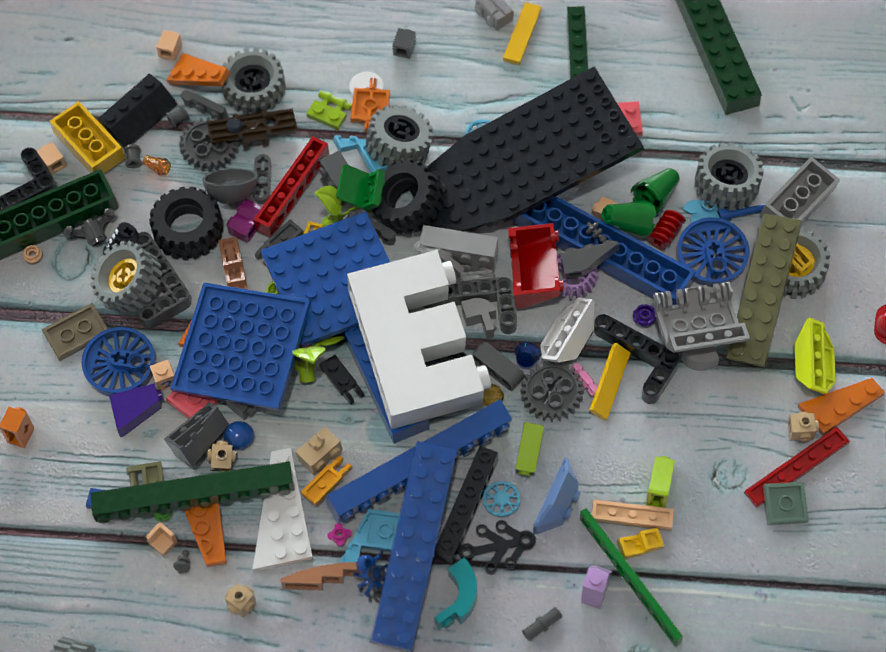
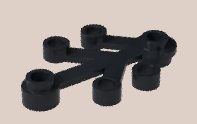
M499 520L496 523V531L500 534L507 533L514 538L506 540L489 530L486 525L480 524L476 527L477 536L480 538L486 537L494 543L473 547L470 543H464L459 547V557L470 561L476 555L496 551L492 559L485 564V572L488 575H494L497 572V565L507 550L516 547L511 557L505 560V568L513 571L516 569L517 561L524 550H530L535 546L536 537L531 531L524 530L519 532L509 526L506 521ZM503 524L505 528L499 529L498 526ZM479 529H485L486 532L479 533ZM528 539L530 542L525 544L522 540ZM465 551H469L471 553L469 556L463 555ZM509 561L514 562V565L508 566L507 563ZM494 566L495 569L490 571L487 567Z

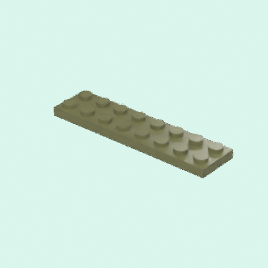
M764 213L737 315L738 322L745 323L750 341L731 343L726 357L727 360L765 368L802 225L801 220Z

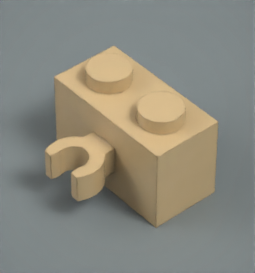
M323 427L296 451L298 461L315 475L317 472H321L332 459H336L341 454L343 448L341 441L326 427Z

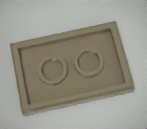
M91 303L41 330L58 360L61 361L84 349L93 337L108 328L94 304Z

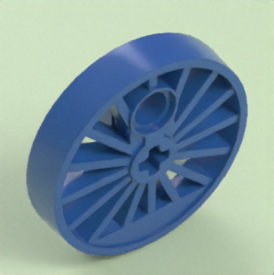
M716 217L702 218L689 224L682 232L677 246L678 262L690 268L702 263L695 272L694 282L703 286L707 285L708 287H713L717 283L720 285L723 282L731 283L735 281L745 269L750 254L749 244L744 233L733 223ZM724 232V234L718 241V234ZM729 233L735 236L730 240L726 241L725 243H723V241L726 239ZM684 239L687 240L688 242H690V243L693 244V245L684 244V243H683ZM737 241L741 244L740 246L729 247ZM682 250L690 251L693 253L682 254ZM743 252L744 256L732 253ZM695 259L694 261L690 262L689 264H686L685 261H684V260ZM733 261L742 262L743 264L742 266H739ZM707 265L708 270L705 278L700 276L699 274ZM718 266L721 270H716L713 267ZM727 266L735 270L736 272L732 274L730 270L727 268Z
M114 327L100 332L89 341L84 349L81 363L84 376L89 384L97 392L109 396L146 386L153 376L150 366L156 364L153 346L144 334L128 327ZM124 336L121 349H119L118 337ZM130 337L135 338L127 348ZM114 338L115 350L107 341L108 339ZM140 342L144 343V345L135 349ZM103 343L110 353L102 349ZM147 350L150 351V354L142 355ZM123 373L131 383V386L126 388L124 385ZM130 374L138 377L140 380L135 383ZM118 375L121 389H115ZM101 377H103L102 380H101L98 384L95 383L96 380H98V379H100ZM111 379L109 389L105 388L104 386Z

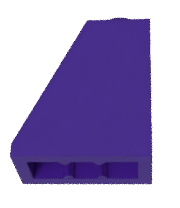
M155 383L109 395L120 438L127 435L162 409L160 401H163L161 389L157 390Z

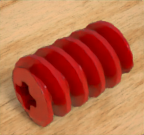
M665 210L652 233L648 236L649 243L659 250H666L665 246L671 245V241L679 233L678 230L686 222L685 217L677 211Z

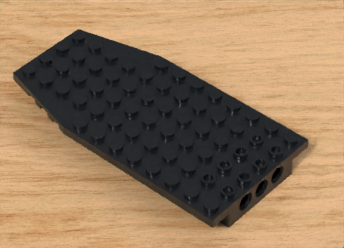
M595 66L464 135L427 167L439 179L444 190V201L441 203V211L437 212V218L432 220L429 226L473 232L479 227L493 226L496 222L503 220L504 222L511 221L643 151V144ZM418 186L409 187L413 197L415 198L418 191Z

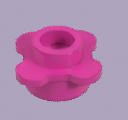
M337 523L334 525L332 532H329L327 536L329 540H333L338 546H343L352 533L350 529H345L341 523Z

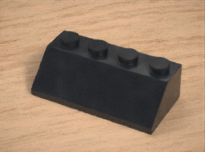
M149 73L98 118V122L124 149L127 145L136 143L164 118L166 113L173 110L178 104L163 83Z

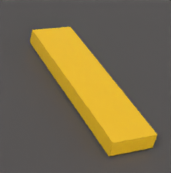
M528 2L524 3L504 53L503 61L516 65L521 64L542 6Z
M617 343L612 344L589 409L590 412L602 420L608 419L630 356V352Z

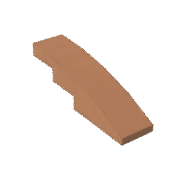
M237 236L218 240L227 285L229 287L248 289Z
M357 562L321 565L281 578L282 589L323 591L324 583L344 584V576H353L354 572L362 573L357 570Z

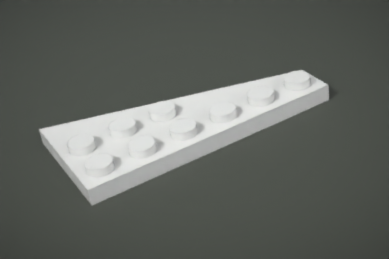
M291 448L271 452L269 464L290 461L295 491H290V493L280 495L279 493L271 494L269 497L264 498L253 572L313 559Z

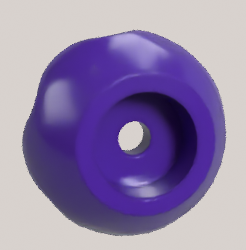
M648 304L639 305L633 311L634 321L642 327L651 326L656 321L655 309Z

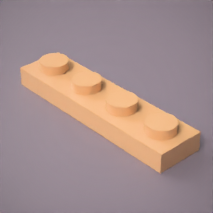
M593 500L592 516L597 522L672 531L674 509Z

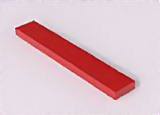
M835 427L744 491V494L758 508L765 503L764 484L795 482L848 445L849 439L838 427Z

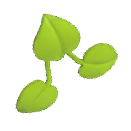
M324 186L314 193L330 213V215L322 219V227L341 221L350 211L358 209V207L354 206L340 214L342 209L340 204L342 201L336 198L337 189L333 186Z
M334 335L316 342L314 346L292 351V355L303 359V361H300V365H298L296 359L294 362L295 370L299 371L300 382L308 383L315 380V362L325 353V348L319 346L335 344L344 340V336Z

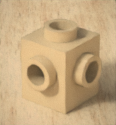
M798 412L797 414H790L788 419L790 440L807 442L814 439L816 432L819 431L818 420H815L814 413Z
M216 441V444H212V449L207 451V461H211L210 470H231V462L235 463L236 451L232 450V445H228V442ZM218 454H223L225 457L220 458Z
M237 583L225 595L227 609L232 614H238L244 618L255 606L254 591L246 585L242 587Z

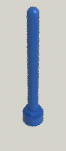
M765 204L731 211L729 209L726 210V208L717 209L719 218L729 221L734 217L759 213Z

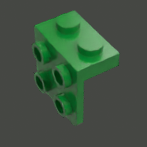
M343 165L336 198L365 211L378 207L382 201L381 193L385 184V171L378 169L369 174L350 165Z

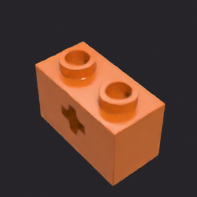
M8 406L0 423V430L7 443L25 448L35 428L26 410L20 407L12 408Z

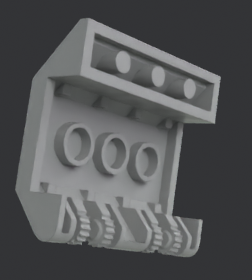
M730 282L713 285L714 299H710L707 285L702 286V288L700 286L685 288L683 291L678 289L676 290L677 305L672 304L670 291H666L665 294L663 292L654 293L656 319L667 349L675 353L750 341L745 323L738 322L731 302L733 290Z

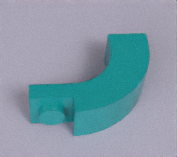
M465 558L448 568V576L458 588L459 594L451 606L434 617V624L439 630L443 627H450L455 622L454 619H457L460 625L464 623L476 605L477 580L471 565Z

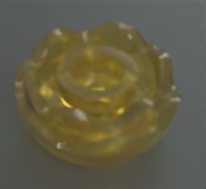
M491 384V388L484 390L482 403L485 406L499 399L503 401L504 392L498 385Z

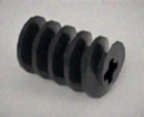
M120 223L103 248V255H106L104 251L107 248L112 250V245L115 243L120 245L121 241L135 243L139 237L137 229L130 223Z

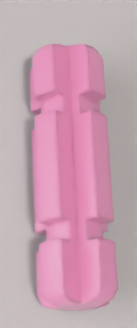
M579 363L572 365L570 370L574 368V375L580 374L579 381H583V387L588 389L587 392L591 396H594L598 385L593 384V379L585 370L583 371V367Z

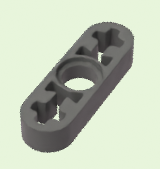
M260 154L254 160V172L257 173L258 178L260 176L267 177V180L263 183L257 181L253 192L254 201L260 205L265 204L271 194L272 164L270 157L266 154ZM263 161H265L264 170L261 169ZM260 189H263V197H259L261 192Z

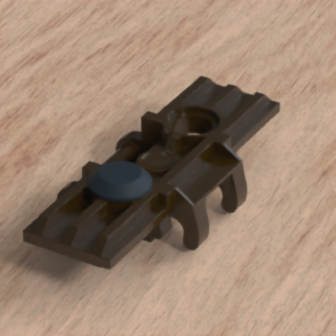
M293 108L266 112L264 109L261 112L243 115L232 114L230 118L207 121L211 144L241 140L243 150L249 149V144L253 141L261 140L263 147L269 146L268 135L298 131ZM273 120L275 122L273 126L267 125L269 121Z

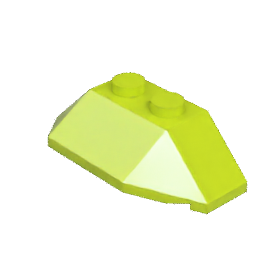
M809 317L806 319L794 343L796 379L809 389L826 394L836 384L834 346L829 334L825 330V324Z

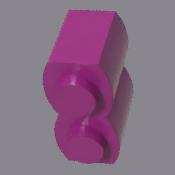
M248 199L244 203H240L237 213L230 217L227 222L228 233L248 243L256 233L253 219L262 206Z

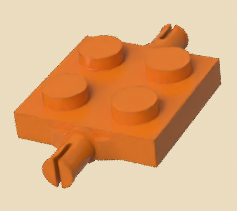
M370 78L369 87L354 88L351 122L365 123V133H367L373 114L376 115V111L379 109L383 111L385 106L389 107L390 90L376 88V78H374V81L373 78Z

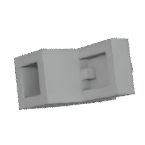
M482 298L462 301L461 311L466 326L482 323L486 339L493 338L494 330L497 329L494 320L496 319V309L493 304Z
M712 346L683 351L681 360L690 369L704 371L717 367L719 356L715 347Z

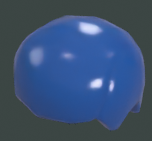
M235 421L230 423L225 429L223 440L228 442V445H232V450L243 451L252 444L254 430L246 422Z

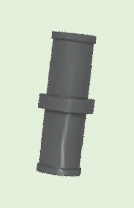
M553 607L552 610L542 617L538 616L534 623L522 630L524 637L531 641L542 631L546 632L549 630V626L562 618V614L556 607Z

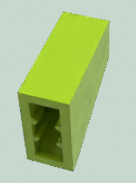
M524 422L515 469L519 470L518 474L530 476L531 472L535 473L544 430L543 425Z
M655 456L646 506L666 508L675 460L667 456Z

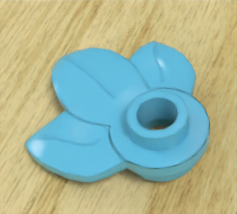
M694 199L686 203L683 210L692 214L690 218L691 224L702 218H719L717 213L718 204H715L713 207L709 205L710 200L704 201L702 199L700 201Z

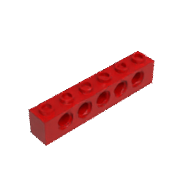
M314 136L311 137L253 219L256 231L271 237L278 230L318 173L319 168H321L319 160L330 155L328 143Z

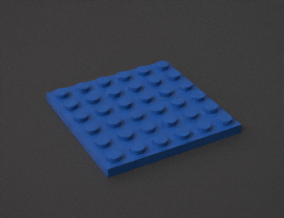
M367 211L260 250L279 295L310 299L312 302L300 341L302 347L358 327V320L348 291L347 274L390 263Z
M203 282L170 389L173 392L280 411L296 356L292 355V351L299 348L312 302L310 299Z

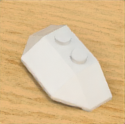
M578 297L573 304L557 316L540 345L543 360L559 363L577 359L594 330L593 299Z

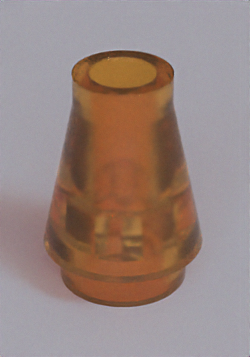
M146 155L143 158V165L149 167L158 175H166L170 171L171 163L167 158Z

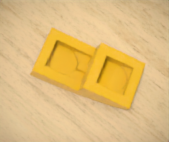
M658 528L639 531L637 535L621 537L617 540L620 552L625 559L644 555L664 547Z

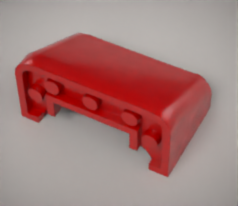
M554 224L508 228L514 282L513 295L516 309H525L561 296V292H564L563 280H559L556 250L559 233L558 230H554Z

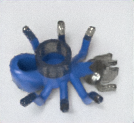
M383 549L374 558L370 555L360 556L356 562V567L362 574L353 573L354 577L365 579V581L357 586L359 592L363 591L364 585L371 582L364 593L370 603L372 602V597L376 603H379L377 598L380 599L383 587L380 581L384 580L386 575L385 569L388 564L376 565V561L384 553ZM373 587L374 593L373 595H370L369 592Z

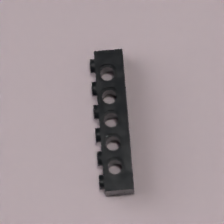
M479 446L434 551L435 559L454 565L459 554V547L465 540L484 492L497 466L498 452Z

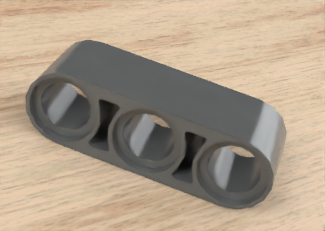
M483 342L471 354L475 364L479 367L485 365L488 374L508 390H513L524 378V372L487 342Z

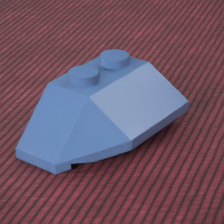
M564 458L533 525V533L536 535L562 526L565 519L569 520L571 517L573 502L577 503L581 494L578 491L579 482L567 458Z

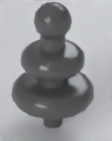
M588 222L586 224L589 227L586 231L588 235L593 232V238L598 237L601 243L606 241V237L601 234L602 229H597L599 226L598 222L593 224Z
M183 550L182 556H179L173 564L174 569L179 574L190 570L188 550Z

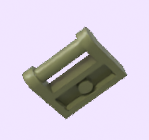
M161 461L133 465L126 468L130 486L138 485L137 475L139 473H142L143 484L164 481Z

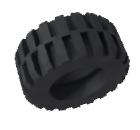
M408 159L405 162L403 160L397 161L396 164L387 166L384 177L385 184L381 193L382 201L378 207L371 210L386 227L391 228V230L393 229L396 233L412 234V231H421L423 225L429 226L430 222L437 218L436 214L441 211V203L444 201V190L439 179L426 165L419 161ZM418 186L415 198L408 205L395 208L397 198L405 189Z
M184 186L179 187L178 190H169L168 194L164 193L160 196V201L156 200L153 205L154 208L150 211L151 218L149 223L154 241H156V244L162 249L163 253L166 255L171 254L172 258L179 259V257H182V260H189L190 257L197 259L199 255H206L209 253V249L213 250L217 246L216 242L222 237L223 221L219 205L212 195L206 194V191L203 189L196 190V187L191 186L189 189H186ZM194 214L203 218L201 224L189 232H177L170 228L173 221L182 215Z

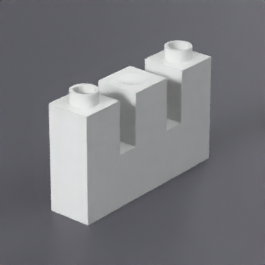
M438 250L347 274L349 295L391 429L482 404L484 390L491 388V381L486 366L476 367L472 355L428 367L425 365V362L465 351L466 335L455 302L410 314L408 312L411 309L448 300L449 285L456 283V276L451 261L442 263Z

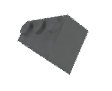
M209 402L164 438V440L177 458L192 467L229 424L219 408Z

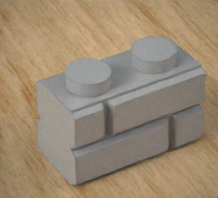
M475 0L476 12L485 17L490 27L493 26L496 30H499L513 21L514 11L504 0Z

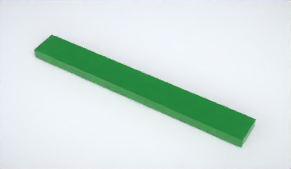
M585 508L580 511V521L672 644L674 646L681 644L683 635L588 509Z

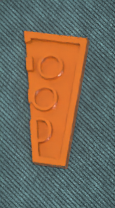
M182 53L171 70L167 82L170 85L223 86L230 71L226 67Z
M869 378L799 403L798 408L802 412L814 413V418L819 423L818 432L824 436L882 397L885 392L873 378Z
M219 503L211 504L208 507L196 506L184 510L206 566L227 564Z

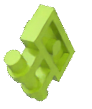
M319 91L318 97L323 99L322 102L314 100L306 115L312 120L339 131L347 118V113L343 112V110L347 109L350 111L352 104L344 98L339 99L333 96L330 92ZM330 102L337 105V107L333 108L329 106Z

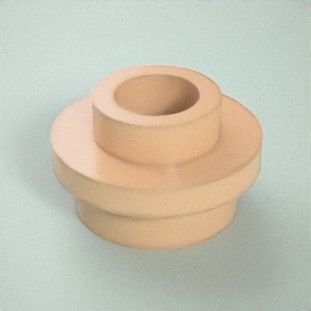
M35 245L27 246L23 252L24 260L28 263L38 262L42 257L41 249Z

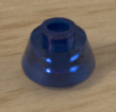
M529 342L520 343L516 346L514 352L517 363L522 367L533 366L539 361L541 356L539 348Z

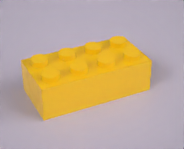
M80 101L49 121L53 133L90 173L101 169L104 174L125 159L123 149Z

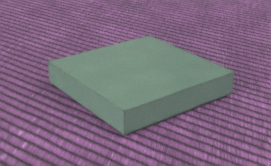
M804 482L763 485L768 525L809 522Z

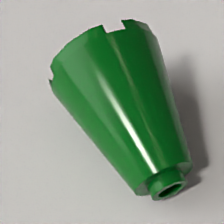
M667 168L637 182L631 189V193L633 192L634 195L632 198L633 202H651L655 207L656 214H658L680 181L678 172Z
M636 201L608 204L602 210L601 216L605 223L638 238H647L654 229L655 224H652L653 217L656 218V211L651 202Z

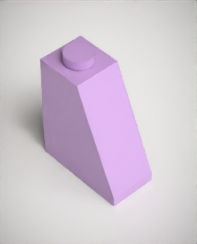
M596 565L589 567L583 584L581 603L601 609L612 570Z

